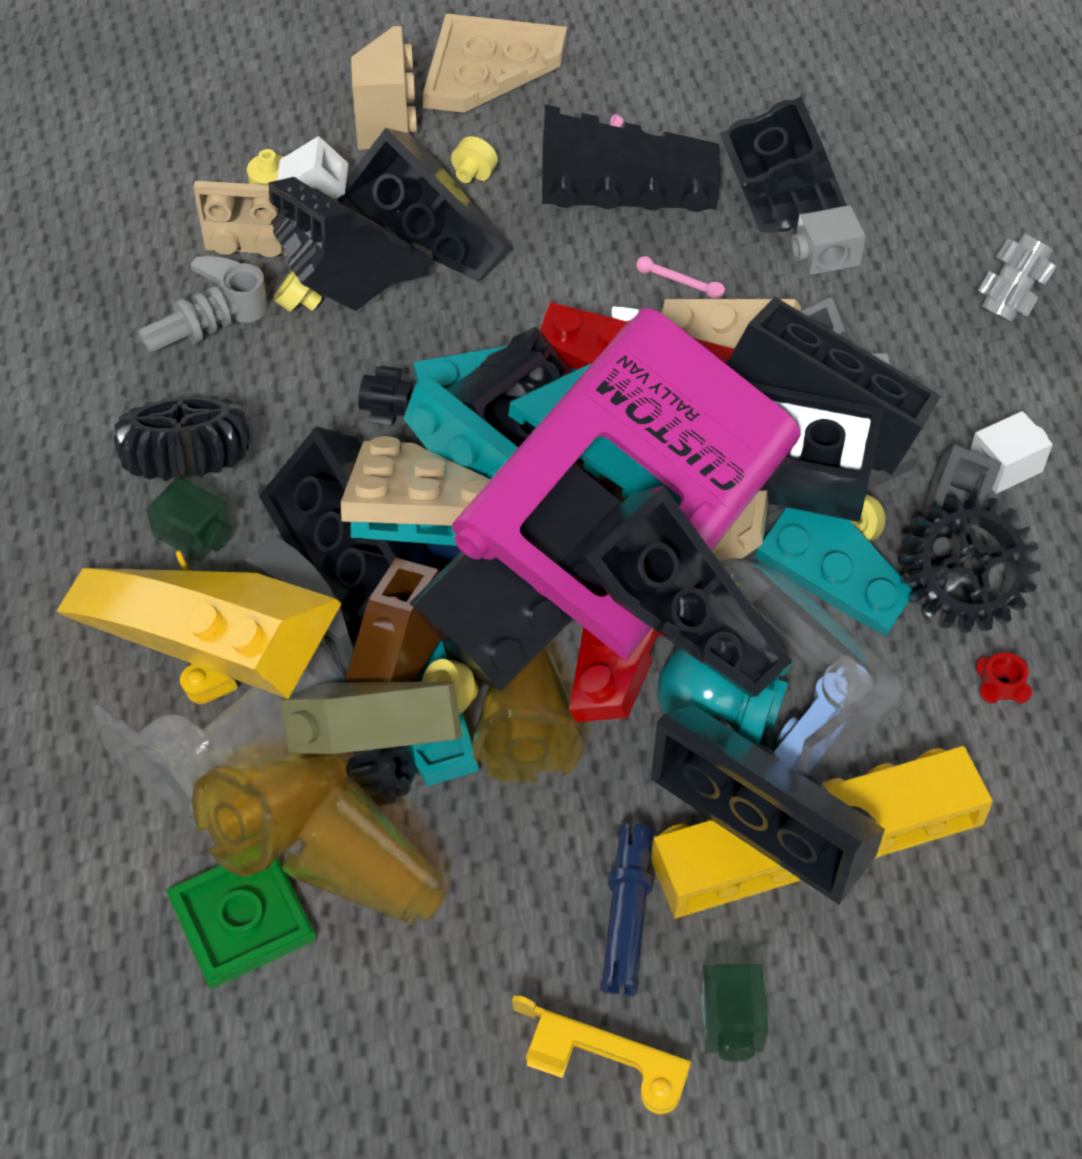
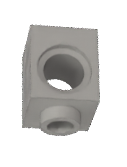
M851 205L799 215L797 233L792 235L791 238L792 253L797 262H804L809 275L860 266L866 235Z

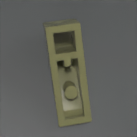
M454 682L319 683L290 695L289 699H280L288 753L338 754L450 741L462 737Z

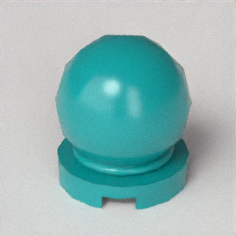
M677 648L669 655L659 673L657 696L662 714L694 705L708 715L721 717L732 727L734 732L755 745V743L759 744L765 726L774 728L788 683L778 680V675L757 697H750L687 652ZM792 662L779 675L785 676L786 673L789 674Z

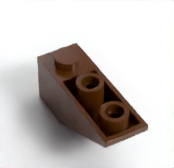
M395 558L368 599L344 683L414 682L440 641V638L409 603L440 573L438 569Z

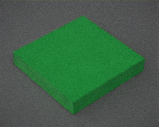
M271 843L165 889L210 990L317 941L313 928Z

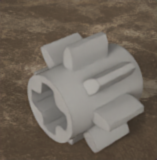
M1025 233L1018 243L1008 238L996 256L1006 262V266L1046 285L1057 267L1048 261L1054 250Z
M1004 265L999 276L988 271L978 289L980 293L987 296L981 307L1003 317L1009 322L1014 320L1018 312L1028 317L1039 298L1036 294L1030 292L1035 281Z

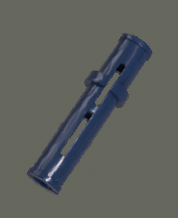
M629 823L618 828L619 839L615 869L608 876V886H610L609 889L612 891L603 977L600 982V990L604 993L619 995L620 986L625 987L624 995L634 996L638 992L637 978L646 895H649L653 889V878L649 874V863L654 831L646 825L637 823L634 825V836L630 835L631 826Z

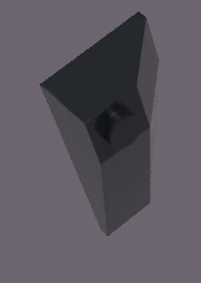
M385 128L347 177L345 194L336 199L385 229L398 234V237L411 245L417 243L431 250L434 261L478 282L489 274L509 249V246L440 163L409 133Z
M664 486L632 493L594 528L581 558L613 601L750 697H757L792 662L789 655Z

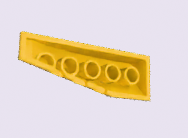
M82 568L56 612L82 624L289 699L339 610L341 603L335 598L258 573Z

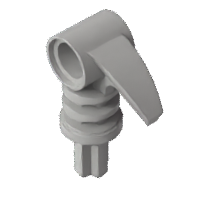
M214 256L196 257L190 264L191 270L219 284L217 288L214 286L206 290L207 298L201 293L193 295V305L182 298L174 301V314L139 330V336L148 352L156 351L186 336L193 344H196L203 340V328L209 334L217 331L216 322L222 327H227L231 325V318L239 322H253L262 318L268 310L262 271L255 265L241 264L228 258Z

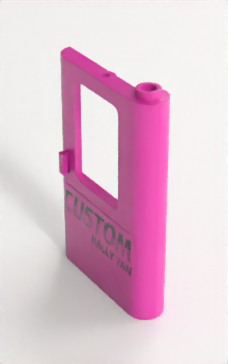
M643 308L630 319L455 519L452 526L456 535L454 538L455 543L464 554L473 559L484 558L492 560L497 557L532 585L538 593L547 597L627 661L652 628L615 603L609 594L603 597L593 594L528 542L520 533L521 525L596 438L605 437L679 496V507L711 551H713L799 441L800 429L796 421L786 411L666 316L656 310Z

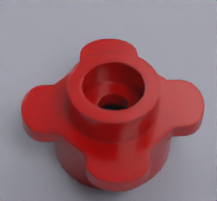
M1002 652L992 657H982L977 661L975 671L981 676L982 680L979 695L984 701L991 704L997 703L999 700H1014L1020 704L1029 701L1032 689L1026 684L1029 670L1027 663L1015 654ZM1005 677L1007 678L1008 682L1003 683L999 680V678Z

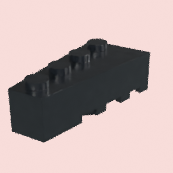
M545 104L542 204H554L562 208L572 205L599 206L604 209L621 206L642 207L646 210L681 208L692 212H700L705 209L717 210L720 185L718 143L670 132H664L661 136L645 133L642 130V126L625 122L623 128L603 124L599 123V116L581 112L580 118L560 114V107Z

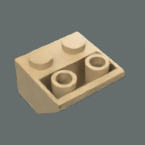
M393 26L351 57L358 150L370 149L385 128L405 133L417 132L415 106H407V104H415L413 72L405 73V71L413 70L412 45L403 44L402 26Z
M195 181L193 188L205 250H214L225 255L234 252L260 253L266 257H275L279 254L287 255L273 233L274 227L271 221L281 210L269 202L268 185Z

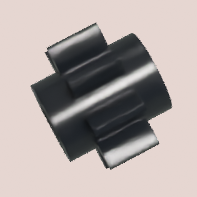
M380 366L376 367L375 376L367 374L363 376L359 388L358 407L359 410L370 411L369 423L392 426V422L396 421L397 416L404 417L414 391V385L411 381L402 380L403 369Z
M398 746L353 752L354 756L348 760L346 765V778L350 789L359 798L370 796L372 806L378 807L396 803L397 797L408 794L407 786L414 779L415 766L410 752L405 747Z

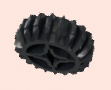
M180 395L178 398H163L162 401L146 402L143 407H133L129 410V413H124L119 417V421L114 424L116 434L114 435L117 457L120 459L122 469L130 471V474L137 477L144 475V478L149 480L154 478H162L165 481L172 478L185 480L187 477L193 476L202 478L204 474L211 472L219 473L223 467H233L236 465L237 461L246 457V451L249 450V423L246 422L242 406L233 403L229 399H219L216 396L206 398L199 395L193 397H183Z
M971 493L966 497L964 506L956 495H951L945 499V509L934 502L927 507L929 519L919 515L912 521L914 529L920 535L907 533L902 538V543L905 546L915 550L914 552L902 553L898 556L899 564L913 566V571L900 577L901 584L908 585L916 582L918 590L908 596V600L910 603H915L925 598L929 602L921 613L926 619L932 617L938 610L942 611L939 626L943 629L950 628L957 616L958 627L961 633L971 632L974 621H976L982 632L991 630L994 622L993 617L1001 624H1005L1012 620L1009 607L1020 611L1027 606L1025 598L1019 592L1032 593L1037 588V584L1025 577V574L1040 571V563L1027 560L1026 555L1037 551L1039 544L1037 542L1023 543L1021 536L1028 533L1030 525L1024 523L1014 528L1010 524L1016 516V509L1013 508L1007 509L1001 515L996 514L999 506L998 499L992 497L987 500L982 509H980V499L976 493ZM968 524L978 526L989 532L998 541L1000 546L989 547L981 543L976 536L975 530L969 529ZM950 526L952 538L948 539L950 545L949 556L939 563L931 564L930 556L933 543L939 532L944 527ZM965 556L968 559L976 558V560L989 558V560L978 565L974 570L962 568L961 566L948 568ZM1006 562L1004 583L998 594L989 601L986 589L990 588L988 576L990 569ZM943 579L955 581L960 586L963 596L969 597L971 604L958 601L943 591L937 581Z

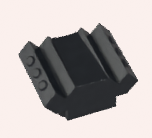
M802 97L794 100L780 101L773 105L768 112L752 119H741L732 124L728 130L720 132L760 232L778 230L779 232L788 231L792 227H798L799 215L847 206L824 146Z
M296 177L268 182L269 202L281 210L271 221L274 227L273 233L289 258V267L302 285L357 311L371 296L387 285L429 275V255L354 209L347 207L316 188L313 189Z
M533 327L513 336L508 347L488 355L479 367L459 382H455L445 389L514 445L519 447L536 427L529 422L521 425L508 416L510 402L572 373V371L537 327Z

